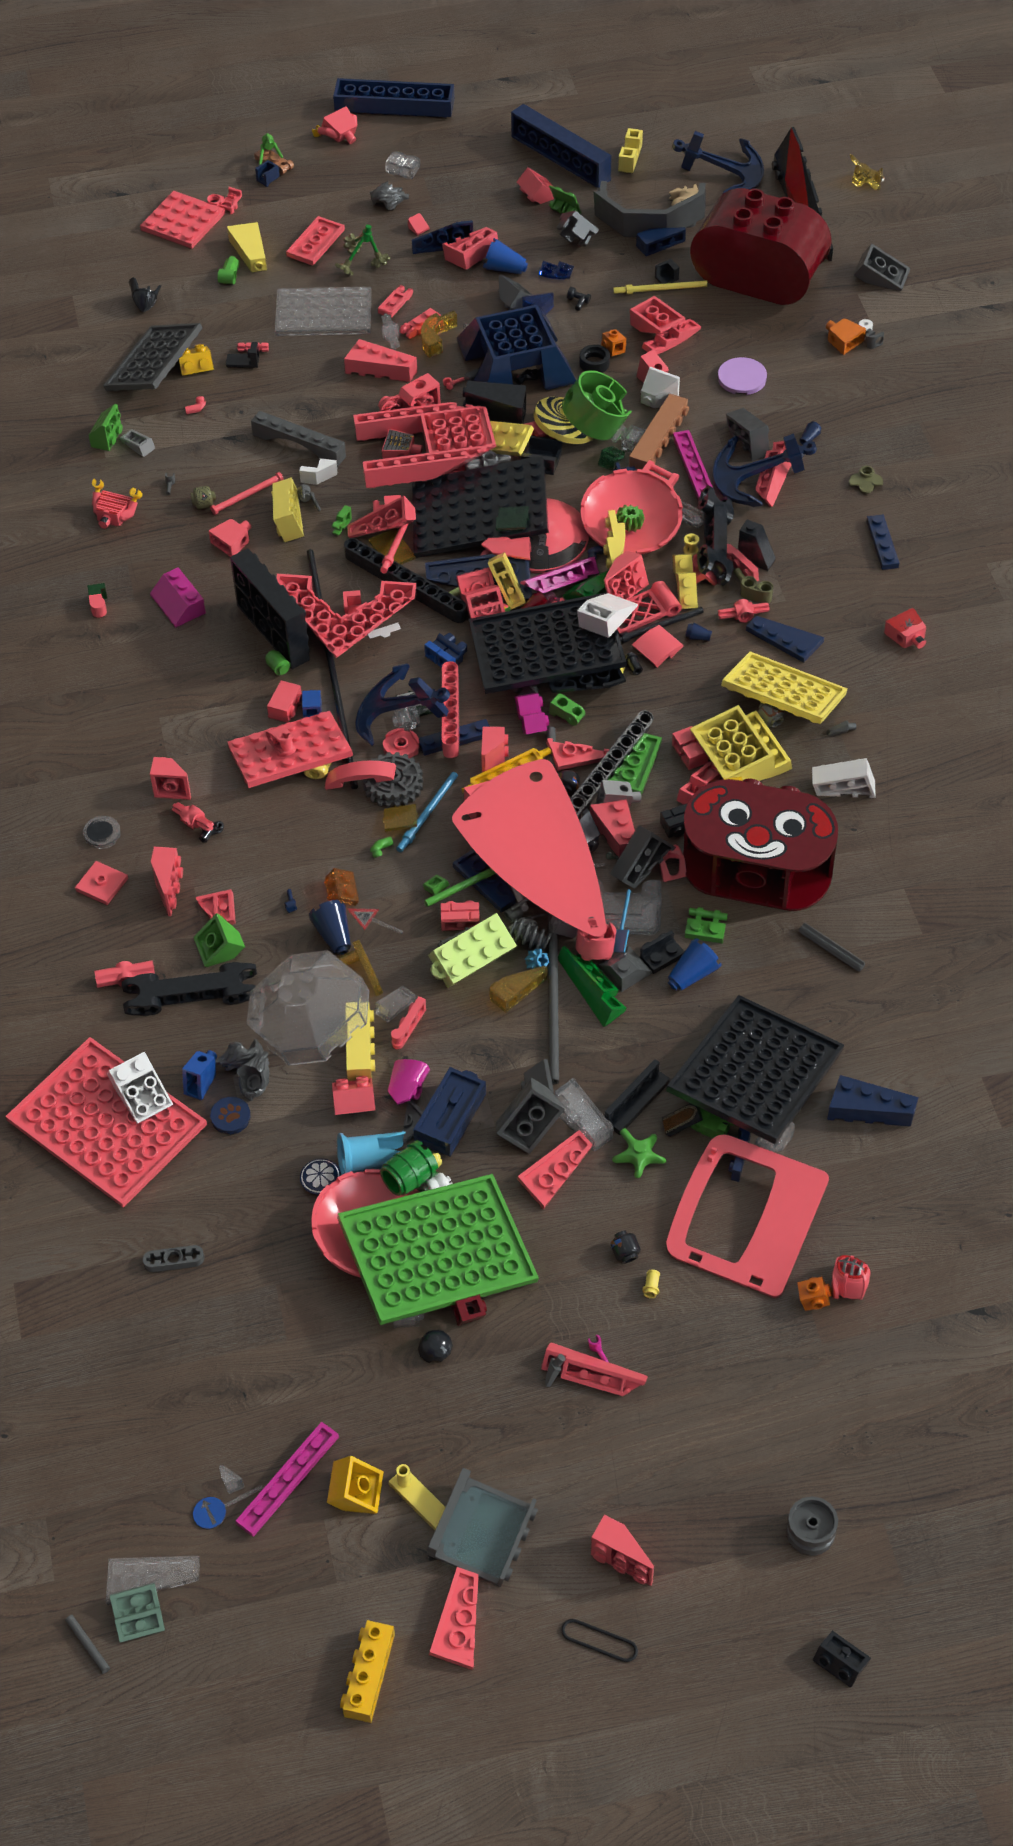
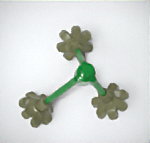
M367 224L360 236L355 237L354 233H351L349 237L343 238V241L346 242L343 246L344 248H349L348 253L351 255L344 264L336 263L335 266L344 270V273L353 276V272L349 268L352 263L351 260L356 253H359L363 242H371L374 249L375 258L372 259L371 266L380 268L381 264L386 265V261L390 260L387 253L381 254L377 249L371 235V225Z

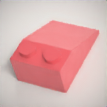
M656 296L630 309V325L640 332L661 334L685 321L684 316Z

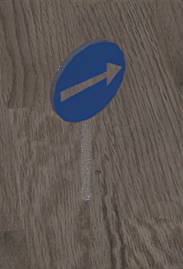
M260 1485L225 1504L216 1497H207L200 1500L193 1511L195 1523L203 1529L218 1527L225 1519L227 1507L262 1490L263 1486Z

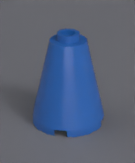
M495 238L491 242L485 257L487 263L483 264V268L487 270L515 274L525 272L528 266L524 257Z
M694 938L668 976L670 980L668 984L674 990L682 991L722 966L721 963L718 964L716 962L719 958L714 951L704 942L699 944L698 941L700 939Z

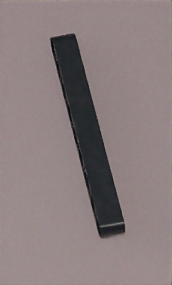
M355 538L347 539L344 542L345 557L348 561L383 581L416 583L415 600L455 623H463L467 619L466 603L395 561L388 568L387 573L384 574L380 569L385 555Z
M647 710L639 712L570 798L578 819L598 795L602 780L612 778L614 772L623 764L627 755L631 754L637 742L649 731L654 720L651 712Z

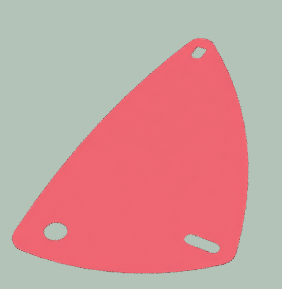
M539 759L512 768L482 785L459 806L452 816L453 823L474 851L504 881L531 902L569 925L592 936L598 937L605 934L607 927L603 902L591 853L573 804L550 761ZM539 772L543 776L542 780L534 782L530 779V774ZM475 812L482 814L479 818L467 821L462 820V816ZM594 917L598 927L590 928L588 918Z

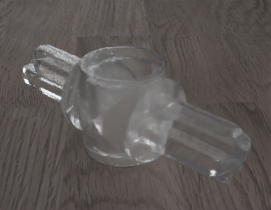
M385 313L381 317L383 322L381 326L382 336L384 340L389 342L391 348L397 350L400 347L398 341L400 337L398 323L392 321L390 315Z

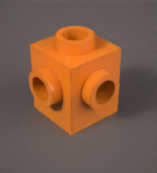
M616 329L602 333L601 346L608 349L611 356L622 354L626 351V338Z
M812 1277L808 1280L797 1282L800 1301L805 1311L821 1309L830 1305L829 1297L832 1296L830 1285L825 1283L823 1277Z

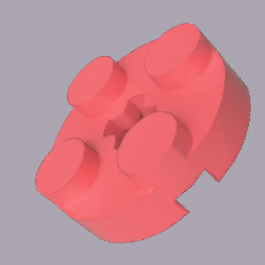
M404 728L393 729L385 735L383 750L385 754L388 752L391 754L399 752L402 756L407 754L410 759L419 753V738L411 730L408 732L404 731Z

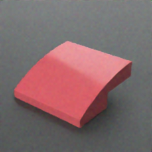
M660 625L647 631L632 644L634 649L657 668L668 657L672 658L684 647L682 643Z

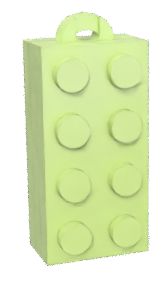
M496 913L428 954L433 963L430 971L436 979H443L449 988L508 953L517 945Z

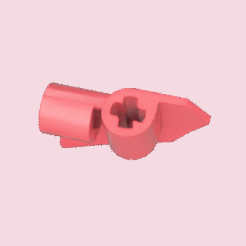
M494 537L488 538L481 544L494 555L505 552L507 557L530 560V537L515 539Z

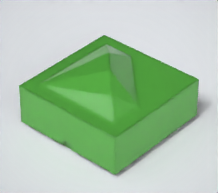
M435 875L423 884L424 890L433 895L450 886L448 880L439 875Z

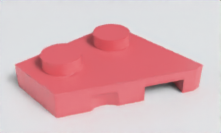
M231 889L196 897L198 904L210 919L217 913L231 925L236 924L234 896Z

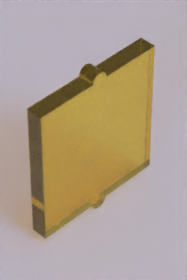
M416 804L384 809L383 823L385 825V832L417 827L419 815Z

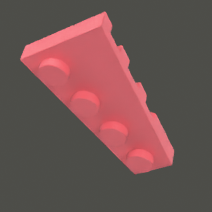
M578 1130L521 1173L517 1180L544 1209L587 1155L593 1144Z
M457 1567L429 1655L473 1670L479 1574Z

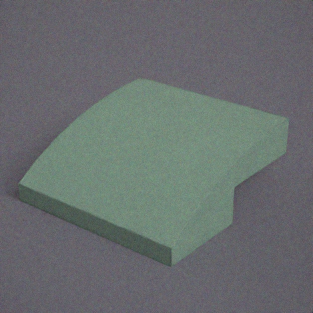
M155 1582L110 1594L120 1642L165 1630Z

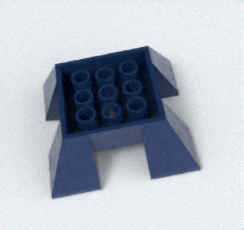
M538 305L475 317L457 337V342L465 361L485 357L474 381L513 384L511 371L536 366L545 390L571 385L576 382L566 357L556 343L558 339L550 321Z

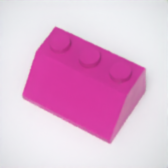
M179 567L163 574L150 593V596L175 628L206 614L204 599Z

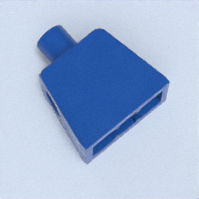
M211 1050L206 1053L197 1051L183 1067V1089L185 1095L199 1100L204 1098L216 1076L215 1060L217 1059V1054Z

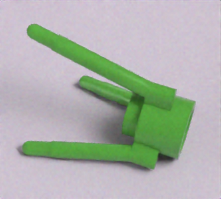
M266 133L262 137V144L260 145L259 165L263 162L264 149L271 150L275 148L280 158H283L277 143L274 142L273 136Z

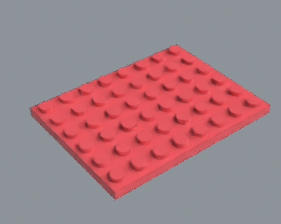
M89 1037L5 1117L9 1123L124 1208L207 1125V1121L167 1092L173 1105L137 1124L107 1076V1072L110 1069L124 1063V1061Z

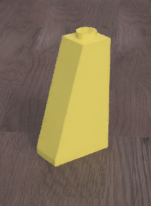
M258 222L227 226L229 241L251 272L267 270Z

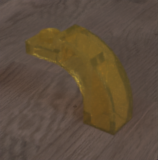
M455 311L441 316L435 313L424 321L421 327V344L428 358L443 353L442 339L439 335L457 327V314Z

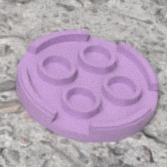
M745 357L733 358L720 366L718 381L728 392L733 394L736 392L747 393L748 395L758 392L765 386L767 372L765 367L754 359Z

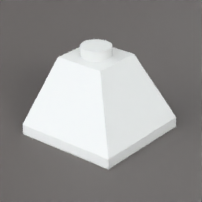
M650 367L641 389V404L652 408H660L669 394L679 396L680 377Z

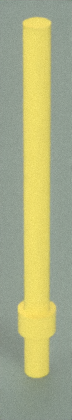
M707 280L639 286L630 284L625 287H613V293H626L627 295L633 294V292L707 287Z

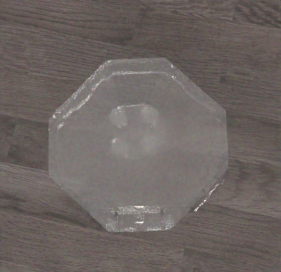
M328 950L292 954L250 991L246 1024L261 1036L267 1048L275 1055H278L288 1066L325 1062L331 1057L330 1052L337 1046L341 1048L352 1038L351 1033L357 1027L362 1029L367 1024L369 989L361 976Z

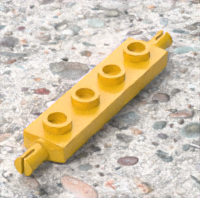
M547 747L538 751L532 748L470 778L471 784L468 786L490 781L512 768L543 759V757L552 754L551 749Z

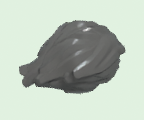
M388 181L370 191L373 204L375 205L377 201L383 202L388 210H394L403 200L409 199V194H405L402 191V187L395 188L392 187V184L388 185Z
M254 1039L249 1049H245L240 1042H233L228 1045L226 1052L215 1060L216 1066L222 1065V1067H226L225 1070L227 1071L236 1069L241 1064H245L256 1057L258 1051L263 1050L257 1039Z
M259 1050L256 1057L237 1068L236 1072L239 1075L238 1084L240 1091L250 1101L262 1095L269 1084L270 1071L268 1067L269 1059L267 1058L269 1053L267 1051Z

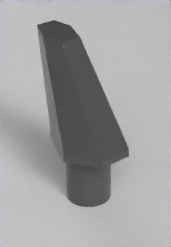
M846 720L828 729L827 735L856 730V723H849Z
M559 1354L556 1358H551L545 1379L546 1387L552 1385L561 1371L562 1364L566 1360L564 1355Z

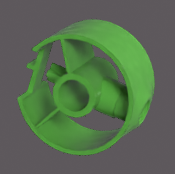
M585 371L581 373L562 401L563 412L570 423L580 432L598 440L613 438L632 412L631 410L627 412L626 409H623L622 399L627 391L616 380L598 371Z

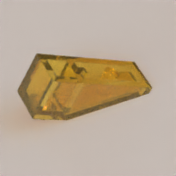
M544 965L519 972L494 982L489 988L490 1000L507 1013L547 979V967Z

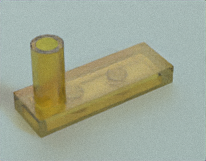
M360 940L352 942L355 950L334 959L338 969L360 960L376 997L383 994L380 983Z

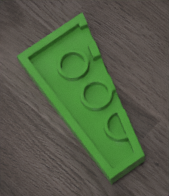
M645 733L634 746L631 754L627 755L624 759V763L620 768L616 769L613 777L608 780L629 782L632 792H641L642 795L660 749L662 737Z

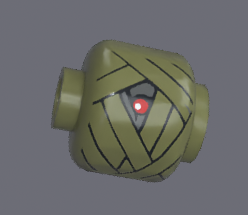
M209 486L196 487L190 493L192 505L196 506L197 509L210 508L213 505V501H216L215 492L211 491Z

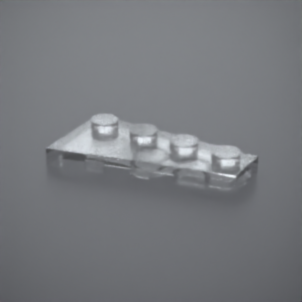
M199 1556L109 1559L106 1604L111 1605L110 1594L154 1582L158 1592V1590L163 1588H174L199 1581Z

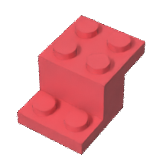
M490 567L456 576L461 599L466 603L470 619L505 612L500 588L494 584Z

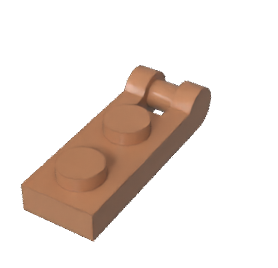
M264 149L262 163L267 160L279 166L280 175L294 168L291 160L287 161L284 158H280L275 152ZM259 150L258 152H256V153L254 154V155H255V159L258 160V161H259V158H260V151H261V150Z

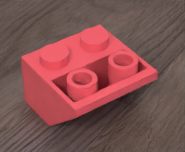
M360 1076L352 1081L342 1078L332 1083L335 1115L375 1110L372 1078L368 1079L367 1076Z

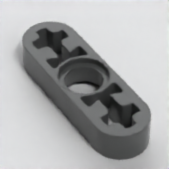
M191 1245L148 1251L143 1256V1264L147 1271L158 1272L197 1267L204 1262L205 1257L200 1246ZM193 1253H197L196 1259H192ZM171 1255L179 1256V1260L174 1263L169 1262L168 1258ZM152 1258H155L154 1264H150Z

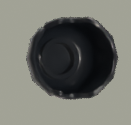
M441 1330L426 1332L418 1346L420 1357L428 1363L432 1361L442 1362L451 1354L453 1347L451 1337Z

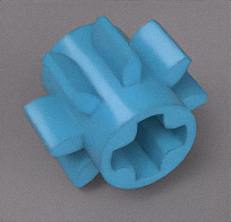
M542 949L528 951L529 955L525 958L526 968H531L533 973L546 971V966L549 963L548 954L542 953Z

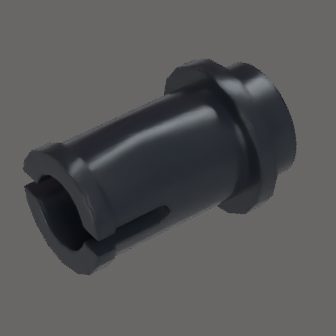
M633 652L627 653L625 655L626 664L629 665L633 675L642 673L643 668L638 661L637 654Z

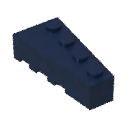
M840 1075L829 1106L827 1120L844 1119L846 1122L860 1120L871 1124L873 1122H884L885 1125L911 1126L919 1097Z

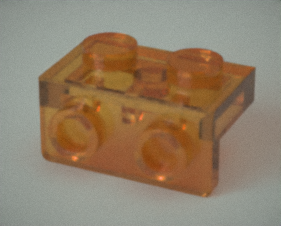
M333 868L324 881L327 888L328 901L339 900L340 903L343 901L345 904L356 906L359 898L354 873Z

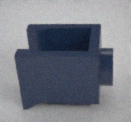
M269 160L255 168L256 181L266 187L280 177L279 166Z

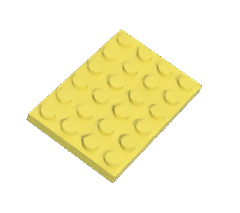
M749 652L722 680L721 686L730 691H736L745 697L757 699L763 704L767 703L777 707L779 710L788 711L797 717H803L819 724L825 720L844 698L848 689L753 652Z

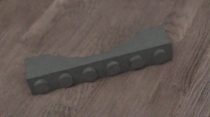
M260 410L251 420L253 436L264 440L281 438L294 441L311 450L320 459L336 460L337 467L346 458L345 442Z

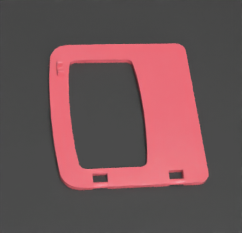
M724 1134L718 1135L709 1142L683 1193L666 1241L667 1251L671 1257L678 1261L688 1263L716 1276L757 1290L767 1296L777 1298L782 1295L828 1185L829 1176L823 1170ZM727 1153L771 1169L776 1174L758 1226L745 1252L737 1263L729 1262L688 1246L685 1243L690 1223L706 1184L721 1157ZM693 1253L701 1256V1261L697 1262L689 1259L690 1254ZM751 1277L762 1280V1285L758 1286L751 1283Z

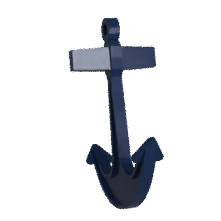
M697 131L694 132L690 143L685 144L682 140H674L673 150L676 152L683 151L685 154L681 168L690 171L695 159L700 158L728 170L742 179L743 183L733 185L723 191V193L736 188L756 189L762 180L764 165L757 151L750 145L749 140L739 139L742 152L749 159L748 163H740L703 151L700 145L704 134Z
M793 433L783 437L786 448L783 453L735 467L728 463L738 441V436H734L728 440V443L719 452L714 462L713 477L717 489L724 497H728L737 504L751 507L762 506L763 503L752 495L738 490L740 482L784 462L791 463L794 474L805 470L802 458L805 454L812 455L817 451L815 442L807 441L803 446L797 444Z
M408 663L392 667L393 671L381 679L361 703L355 721L356 730L365 742L373 746L374 741L370 726L373 720L382 713L421 704L426 706L437 718L446 717L449 710L443 702L448 700L450 692L445 687L437 691L431 689L420 677L411 678L408 683L416 695L384 698L385 693L399 679H405L410 667Z

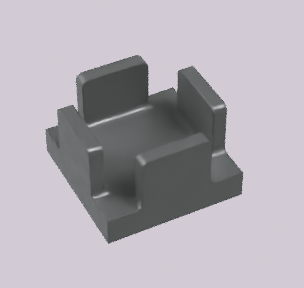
M577 211L562 213L559 218L561 221L557 226V229L561 230L559 234L567 241L572 242L575 236L581 239L578 243L580 247L586 246L592 235H595L599 230Z

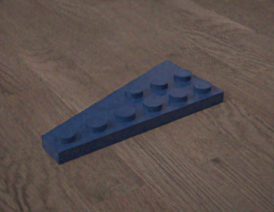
M488 554L426 562V579L430 582L458 587L456 576L489 567V559L497 555ZM508 557L524 598L529 600L532 596V589L520 583L531 578L529 561ZM493 577L494 584L498 586L495 578Z

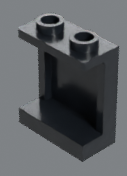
M531 436L529 447L526 453H522L521 459L543 455L545 474L554 475L562 455V442L551 438Z

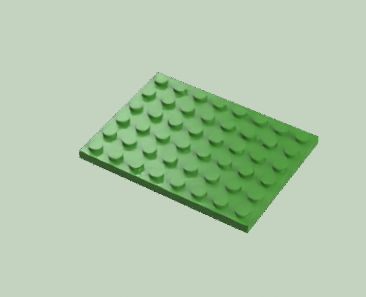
M493 1174L338 1213L337 1216L380 1325L452 1306L458 1300L479 1294L480 1297H485L536 1283L539 1279Z

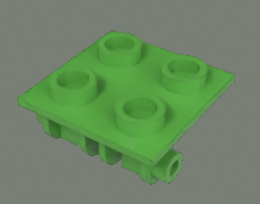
M549 186L554 197V201H551L549 204L552 210L559 213L571 211L582 213L576 196L573 193L564 192L559 187Z

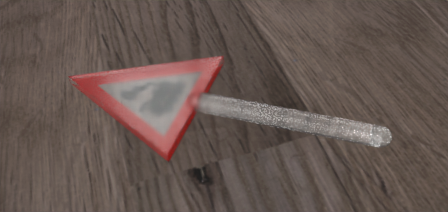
M347 908L364 930L372 921L403 934L402 930L374 918L379 909Z

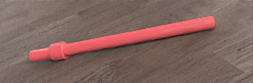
M408 524L399 527L388 554L382 560V567L380 569L382 573H387L388 568L392 566L393 557Z

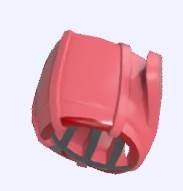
M853 1255L837 1257L831 1284L833 1298L839 1299L840 1295L842 1298L862 1300L869 1285L871 1274L868 1265Z

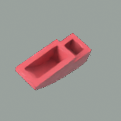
M709 761L691 775L690 781L679 789L676 801L683 805L687 804L696 791L721 778L712 762Z

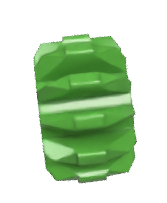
M624 505L619 507L616 514L617 522L625 523V530H628V532L631 530L636 532L637 529H641L645 519L643 510L638 509V506Z

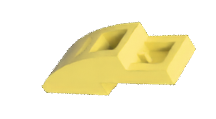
M609 510L608 518H605V527L609 529L606 545H603L604 555H607V569H610L614 560L624 553L625 523L617 522L615 510Z

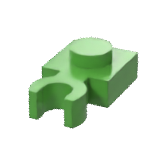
M345 505L337 513V521L332 524V528H335L332 534L339 536L342 530H345L352 520L351 507Z

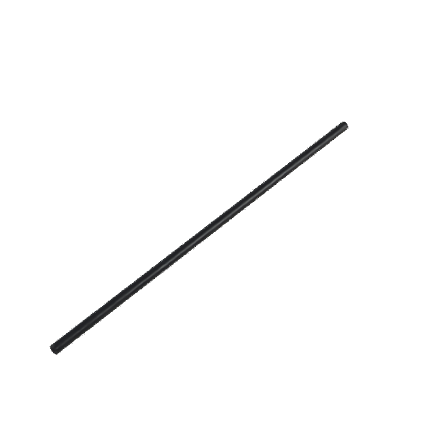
M312 549L307 550V557L314 594L318 599H322L314 552ZM324 645L339 727L350 746L334 657ZM353 756L345 758L346 764L353 762ZM357 780L350 781L352 789L358 788Z

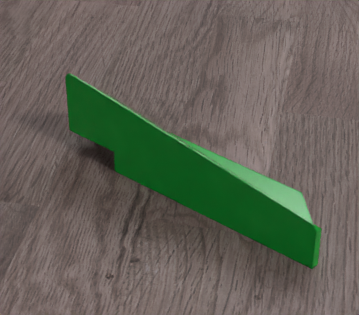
M562 946L558 961L602 1026L609 1025L627 1009L614 997L617 995L618 989L592 961H585L581 958L580 954L574 955L567 947Z

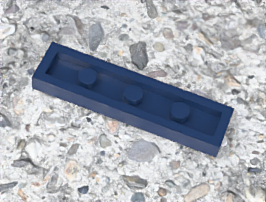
M884 514L867 516L866 522L881 569L899 568L900 563Z
M484 719L459 726V746L482 740L483 727H490L487 720ZM442 732L419 738V746L424 756L443 751Z

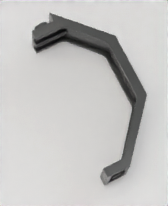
M601 181L597 191H593L595 216L623 237H636L637 233L648 229L686 228L705 218L706 183H699V191L695 195L664 210L623 208L608 197V191H606L607 181Z

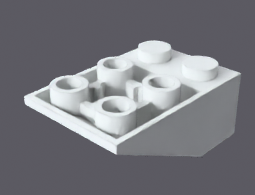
M609 593L589 599L577 610L579 627L609 638L635 610L638 604Z
M145 1052L107 1072V1076L137 1124L173 1105Z

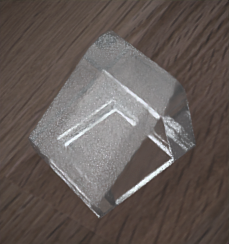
M223 1465L219 1466L221 1478L229 1494L244 1488L243 1479Z

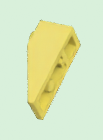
M504 552L489 559L488 565L510 610L525 604L524 595L506 553Z

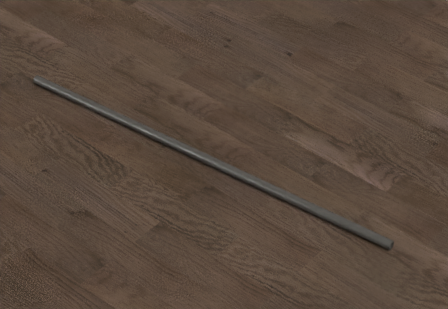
M548 727L547 739L552 738L553 742H556V729ZM547 755V760L553 764L556 770L552 755ZM548 913V933L552 932L548 942L549 1069L552 1084H558V934L553 933V925L551 924L553 915Z

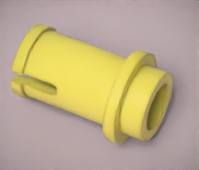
M648 1270L646 1273V1283L642 1291L645 1297L655 1298L659 1294L658 1282L660 1272Z

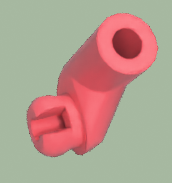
M203 396L196 397L194 405L185 406L186 415L200 412L204 408L206 401H204Z

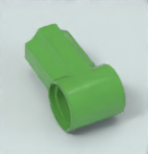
M230 256L227 258L223 268L219 269L218 283L235 284L236 273L240 265L236 257Z

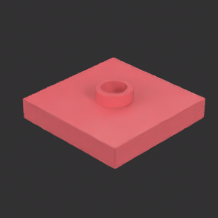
M95 861L76 885L75 890L108 905L128 880V875Z

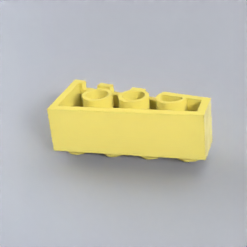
M292 477L272 483L273 520L277 526L278 536H282L284 542L304 537L298 491Z

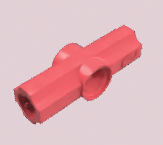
M153 960L135 964L122 961L113 968L96 970L97 988L116 984L122 987L121 982L125 979L140 974H155Z

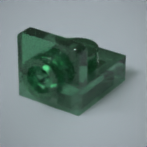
M614 446L601 450L598 465L611 471L614 469L615 462L624 458L625 452Z

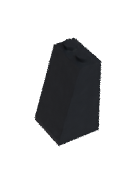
M467 381L466 387H463L464 407L466 404L484 406L487 408L490 421L524 424L526 415V385Z

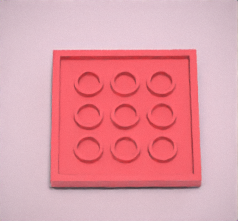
M173 190L140 225V228L144 232L193 249L223 217L225 209Z

